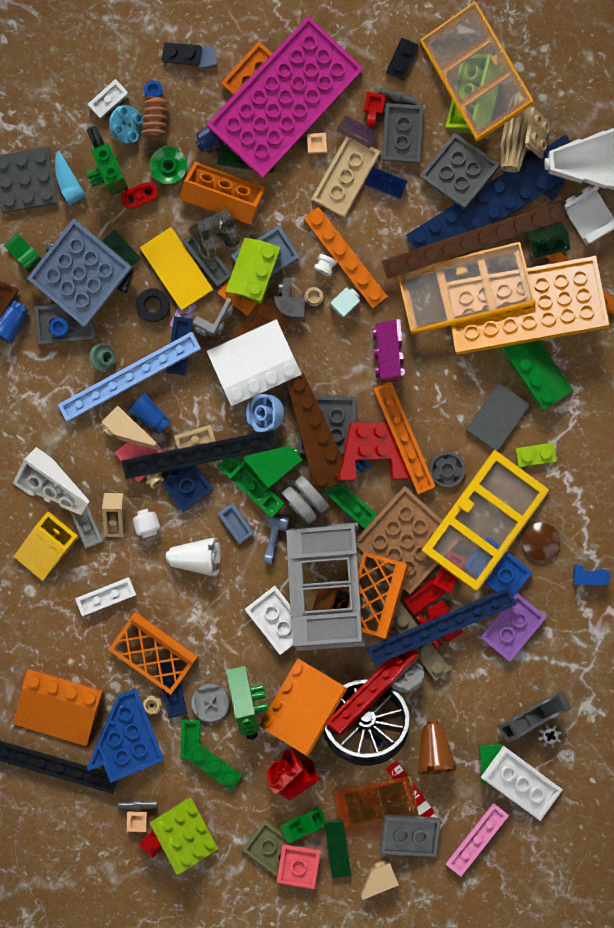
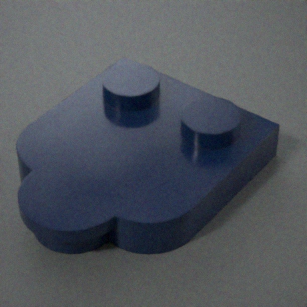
M196 465L167 471L168 476L164 481V487L183 513L214 491Z

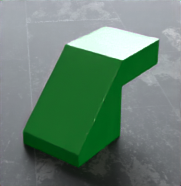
M318 807L285 822L280 827L288 844L306 834L323 828L324 821L326 820L321 808Z

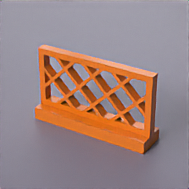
M363 552L358 570L360 594H363L367 603L361 606V609L369 605L374 615L366 620L361 615L362 624L365 626V628H362V632L385 639L389 638L408 572V564ZM367 557L375 559L378 565L370 571L365 566ZM388 563L396 565L394 573L386 576L382 566ZM380 569L384 578L375 583L370 573ZM368 575L372 585L362 589L360 580ZM386 580L389 590L381 595L376 585ZM374 587L379 597L369 602L365 592ZM381 599L384 604L383 610L375 613L371 604ZM376 618L379 624L377 632L369 630L366 622Z
M137 612L133 613L128 623L108 649L170 695L198 658L196 654ZM131 624L138 628L139 637L128 638L127 630ZM151 637L154 639L155 648L144 649L142 638ZM140 639L142 650L131 652L129 640ZM126 641L127 653L120 654L114 649L118 642ZM157 642L161 644L162 647H157ZM158 649H168L171 659L160 661ZM156 650L157 661L146 663L145 651ZM142 652L144 664H134L131 654ZM182 659L188 664L183 671L175 672L174 660ZM171 661L173 672L162 674L160 663ZM158 663L160 675L151 676L148 674L147 665ZM181 673L178 679H176V674ZM174 675L175 683L171 689L163 684L162 676Z

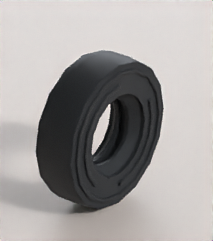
M149 288L139 294L136 300V310L143 320L158 322L167 316L170 310V302L168 296L162 290ZM156 298L159 300L160 308L157 312H149L146 309V302L149 299Z

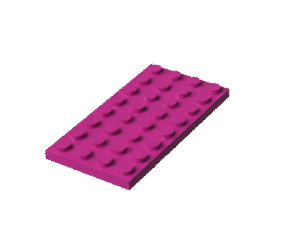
M307 16L206 126L254 172L263 178L364 68L314 20Z

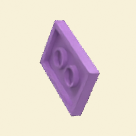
M518 593L513 596L517 605L501 611L480 636L509 662L547 618Z

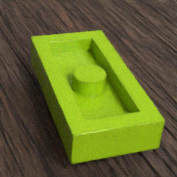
M554 443L515 448L518 467L557 462Z

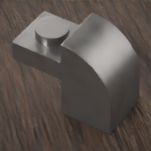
M283 278V283H279V294H282V297L274 296L275 306L278 312L286 318L304 320L305 298L290 297L291 278Z

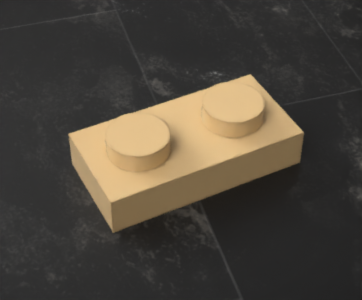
M211 424L174 435L177 448L216 441Z

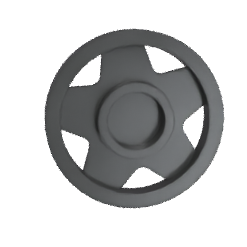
M449 451L441 452L432 459L429 472L437 485L453 487L463 479L465 464L456 453ZM442 455H450L447 459L441 457ZM457 460L460 461L462 468L456 465ZM435 462L437 468L434 471H432L433 464ZM460 476V478L453 483L454 477ZM442 478L443 481H444V484H443V483H440V482H439L438 480H436V479Z

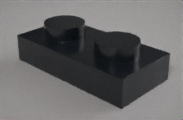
M401 37L386 73L404 80L419 45Z
M164 42L161 61L163 63L199 66L202 47L200 45Z

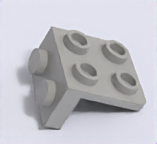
M227 298L214 324L196 316L193 321L196 332L204 337L209 335L215 338L217 334L221 335L225 327V318L229 319L234 310L232 300Z

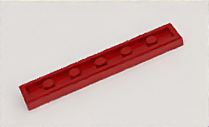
M413 649L387 660L326 721V725L342 736L420 657L419 653Z

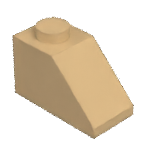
M104 493L102 505L104 537H123V493Z
M381 860L374 864L375 867L371 868L361 892L363 900L399 885L390 861L385 862V860Z

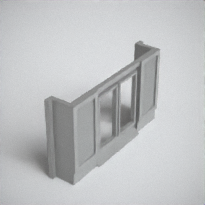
M358 523L295 527L286 530L293 646L297 647V651L366 646V640L362 636L356 542ZM336 560L348 561L349 581L303 583L302 563ZM349 587L350 608L305 611L304 590Z

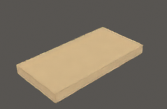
M347 134L311 201L345 218L381 152Z

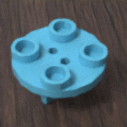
M122 105L117 107L113 111L109 122L110 133L114 139L120 143L127 144L136 142L142 131L143 115L133 106Z

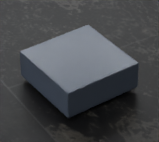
M213 46L202 48L200 65L198 66L199 70L217 66Z

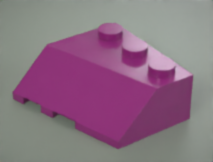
M400 319L376 323V328L372 329L373 340H377V347H374V359H378V366H375V377L379 378V382L402 381L405 376V369H402L404 357L403 351L400 350L402 346Z

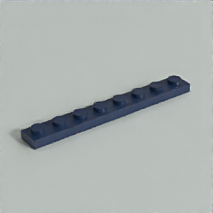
M507 587L367 648L373 665L376 666L517 604L510 588Z

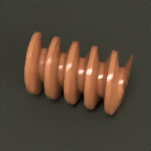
M147 96L145 98L148 100L144 103L147 108L143 111L146 114L143 116L145 123L142 124V128L145 130L141 132V135L148 138H160V134H165V131L161 130L160 127L166 126L161 120L167 119V116L163 115L162 112L168 111L163 105L169 104V101L160 97Z

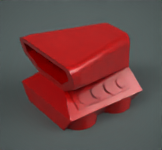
M293 747L285 750L281 759L274 761L266 772L269 788L275 795L281 794L289 801L319 781L314 762L309 758L301 760L299 751Z

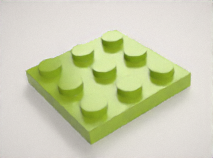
M191 797L149 822L176 875L184 872L218 849Z

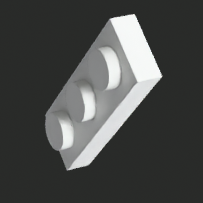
M130 577L77 597L75 600L81 615L85 616L136 595Z

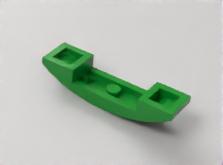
M237 458L224 459L217 466L271 518L285 505L270 489L264 492Z

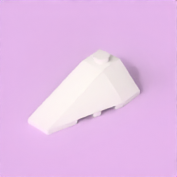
M37 447L24 459L13 481L14 485L27 494L44 497V501L49 503L51 501L59 503L62 508L79 515L84 513L90 502L58 464Z

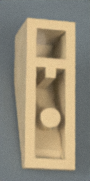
M119 406L102 421L105 426L103 430L111 438L115 436L119 440L157 451L161 449Z

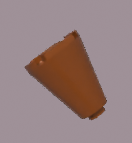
M428 721L427 725L423 726L417 769L418 774L436 775L445 772V770L447 773L456 771V764L443 725L438 724V721Z

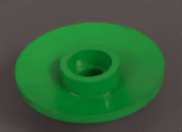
M162 147L151 156L149 162L150 172L154 179L162 184L177 183L186 174V157L177 148ZM167 164H171L172 169L167 170L165 169V166Z

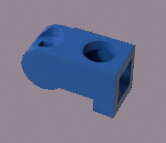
M573 565V584L606 585L610 581V573L606 569L583 571V565Z

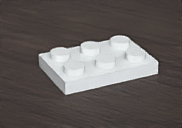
M274 586L245 608V610L281 655L293 645L290 604L277 587Z

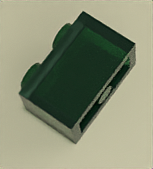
M563 224L526 232L528 250L534 259L571 250L569 233Z

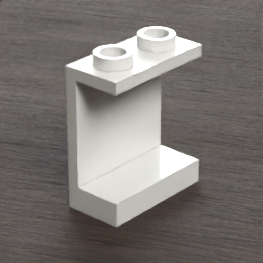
M591 185L581 191L582 194L577 198L575 195L568 198L563 207L586 247L614 230V217L599 195V187L595 186L592 188Z

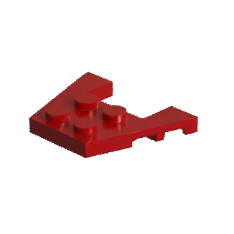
M388 422L349 424L344 446L345 452L341 460L342 466L337 478L338 481H354L357 479L355 461L374 460L389 461L391 480H407L410 478Z

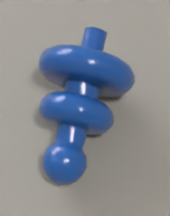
M369 461L355 463L356 475L358 471L364 472V467L367 469L371 468Z

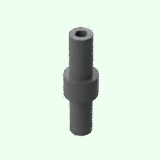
M380 87L378 93L386 95V97L392 98V101L398 103L402 101L415 105L417 99L402 94V91H392Z
M137 799L133 800V802H118V810L133 809L134 811H142V809H157V801Z

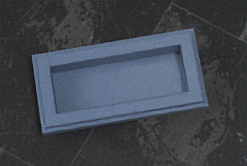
M233 502L217 513L238 544H241L255 534Z

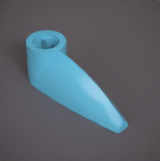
M58 151L55 156L56 177L63 196L71 206L86 197V194L63 155Z

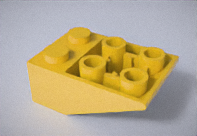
M47 512L13 557L44 581L80 536L51 512Z

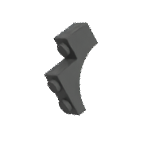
M563 691L537 701L523 712L509 717L497 727L506 743L520 738L544 722L569 711L572 707Z

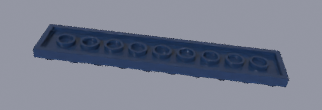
M567 135L562 136L547 146L543 158H539L534 154L522 162L519 172H505L486 184L466 210L454 204L406 234V237L410 244L416 249L503 220L543 195L546 191L562 183L566 179L549 174L548 170H545L544 160L548 158L549 151L571 143Z

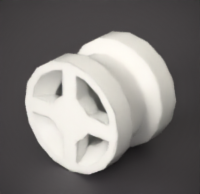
M320 254L318 257L319 262L315 264L314 269L331 276L332 267L336 265L337 261Z

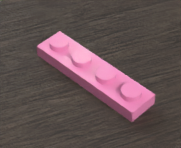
M492 803L445 864L459 876H462L509 815Z

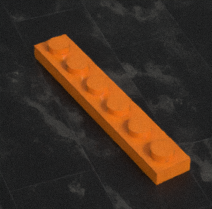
M319 207L303 218L372 309L388 298Z
M390 381L373 388L417 494L435 488L436 486L392 382Z

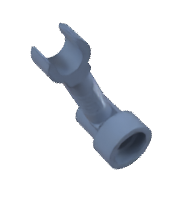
M275 515L273 518H269L268 526H272L264 563H273L279 530H288L289 516L282 515L280 517Z

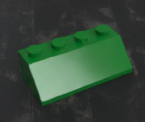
M540 340L499 348L541 412L574 391Z

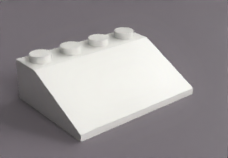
M277 319L207 350L231 406L302 375Z

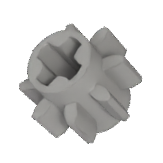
M545 724L544 730L538 729L541 732V736L537 739L544 740V747L549 743L554 748L556 741L561 742L558 739V735L562 732L555 731L556 725L549 728L548 724ZM552 731V735L554 736V738H549L547 741V736H545L546 732L550 733Z

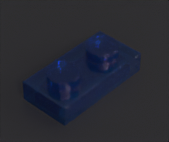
M372 167L365 186L401 199L408 181Z

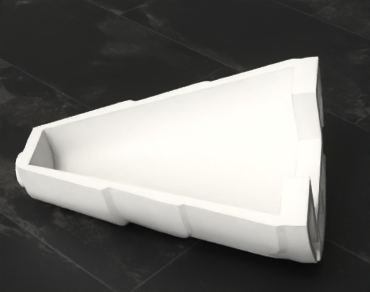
M614 128L599 132L583 140H575L549 151L548 158L544 160L545 170H548L549 174L571 181L585 182L604 189L614 190Z

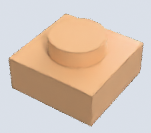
M326 133L307 134L308 154L327 153Z
M128 811L127 831L146 832L147 812Z

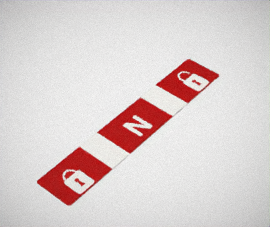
M396 760L389 765L386 770L393 780L409 779L414 807L419 816L439 818L399 762Z

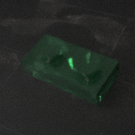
M115 230L103 240L107 246L131 266L141 259Z

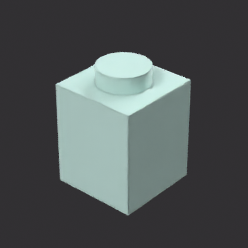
M346 287L330 303V306L344 319L360 303L358 299L360 296L354 289L349 290Z

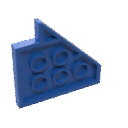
M136 688L117 695L86 768L89 771L103 765L110 783L164 761Z

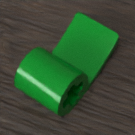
M16 233L4 244L5 248L28 272L42 260L39 254L19 233Z

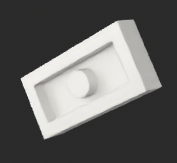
M115 79L90 101L88 106L102 119L125 99L129 93Z

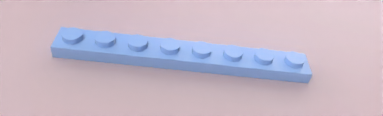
M190 332L63 401L58 406L65 420L69 422L202 349L194 333Z

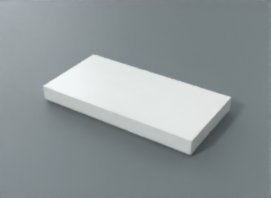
M505 746L502 747L481 776L483 780L539 821L542 820L563 791V789Z

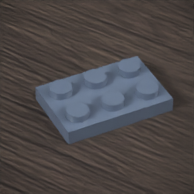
M280 225L256 239L279 246L281 249L273 274L300 258ZM240 250L231 255L235 263Z

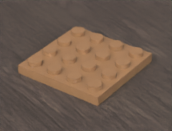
M404 486L356 539L357 547L362 552L408 564L409 568L403 589L410 595L437 565L435 561L422 553L421 550L443 520ZM448 526L432 549L445 557L461 537ZM370 558L377 565L375 559ZM388 563L382 566V569L387 575L394 573L396 565Z

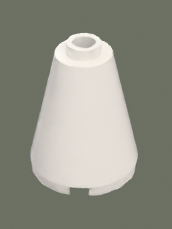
M208 538L171 547L166 552V562L171 567L209 576H217L219 569H216V565L220 564L221 561L219 542H215L217 538Z

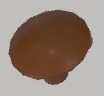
M539 522L532 524L526 529L522 536V545L528 556L534 560L543 561L550 559L557 553L560 547V537L553 526L548 523Z

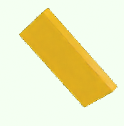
M172 227L139 247L181 311L213 291V288Z

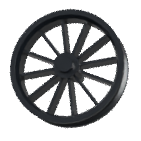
M367 680L352 681L343 685L348 689L339 704L342 706L345 703L343 699L354 694ZM390 686L382 694L386 699L374 711H371L370 706L347 730L355 729L341 744L333 736L337 733L326 725L324 728L325 739L331 750L338 757L355 765L372 766L384 763L399 753L408 737L409 711L404 699L396 690ZM391 701L398 708L396 711L378 715ZM402 716L403 726L382 721ZM379 729L399 732L400 735L394 742ZM372 731L385 741L389 747L378 752ZM360 732L362 733L358 752L345 748ZM370 738L375 753H360L363 740Z

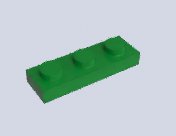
M342 482L323 491L364 529L378 516Z
M197 741L193 743L184 755L186 759L230 791L243 776Z

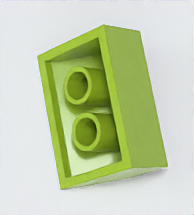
M244 238L225 292L262 304L281 251L280 247L261 240Z

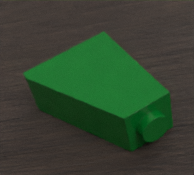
M289 445L248 455L243 458L240 464L261 489L266 492L294 469L302 459L299 451Z

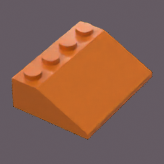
M297 659L259 726L296 750L309 756L326 727V721L333 715L348 688L308 663Z
M31 668L27 669L13 724L87 746L104 690Z

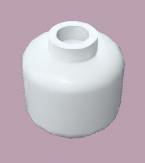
M148 509L138 511V516L133 518L136 534L142 536V538L156 535L160 529L157 514L149 512Z

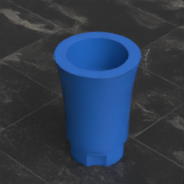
M13 301L0 318V339L11 345L29 312L21 303Z
M146 393L127 412L157 434H160L171 422Z

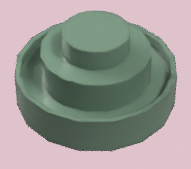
M97 344L90 351L89 361L94 370L107 372L114 367L116 355L110 345Z

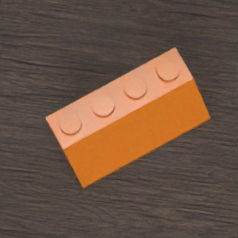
M194 162L184 180L180 200L251 225L266 187Z

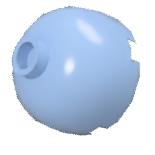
M269 394L253 396L252 398L254 399L251 403H248L246 408L247 422L252 424L255 428L254 430L258 432L271 431L278 428L282 424L285 414L281 401Z

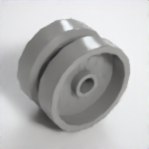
M301 475L295 481V486L300 493L298 494L292 487H288L282 494L288 500L291 508L310 524L317 518L311 507L313 506L318 512L323 513L329 505Z

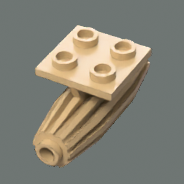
M520 92L512 97L508 111L524 100ZM530 106L504 124L500 155L501 169L505 172L515 173L520 171L527 149L533 151L539 158L544 156V151L547 148L546 137L550 126L549 122L535 107Z

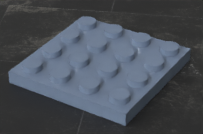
M73 218L27 279L82 326L87 327L133 267L78 220Z

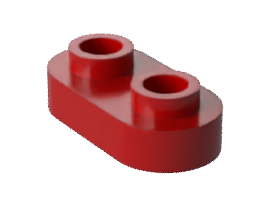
M152 182L142 183L124 191L121 196V202L125 208L135 209L154 201L158 196V189ZM147 190L152 191V194L150 196H147L145 194ZM129 197L135 198L133 203L128 202Z

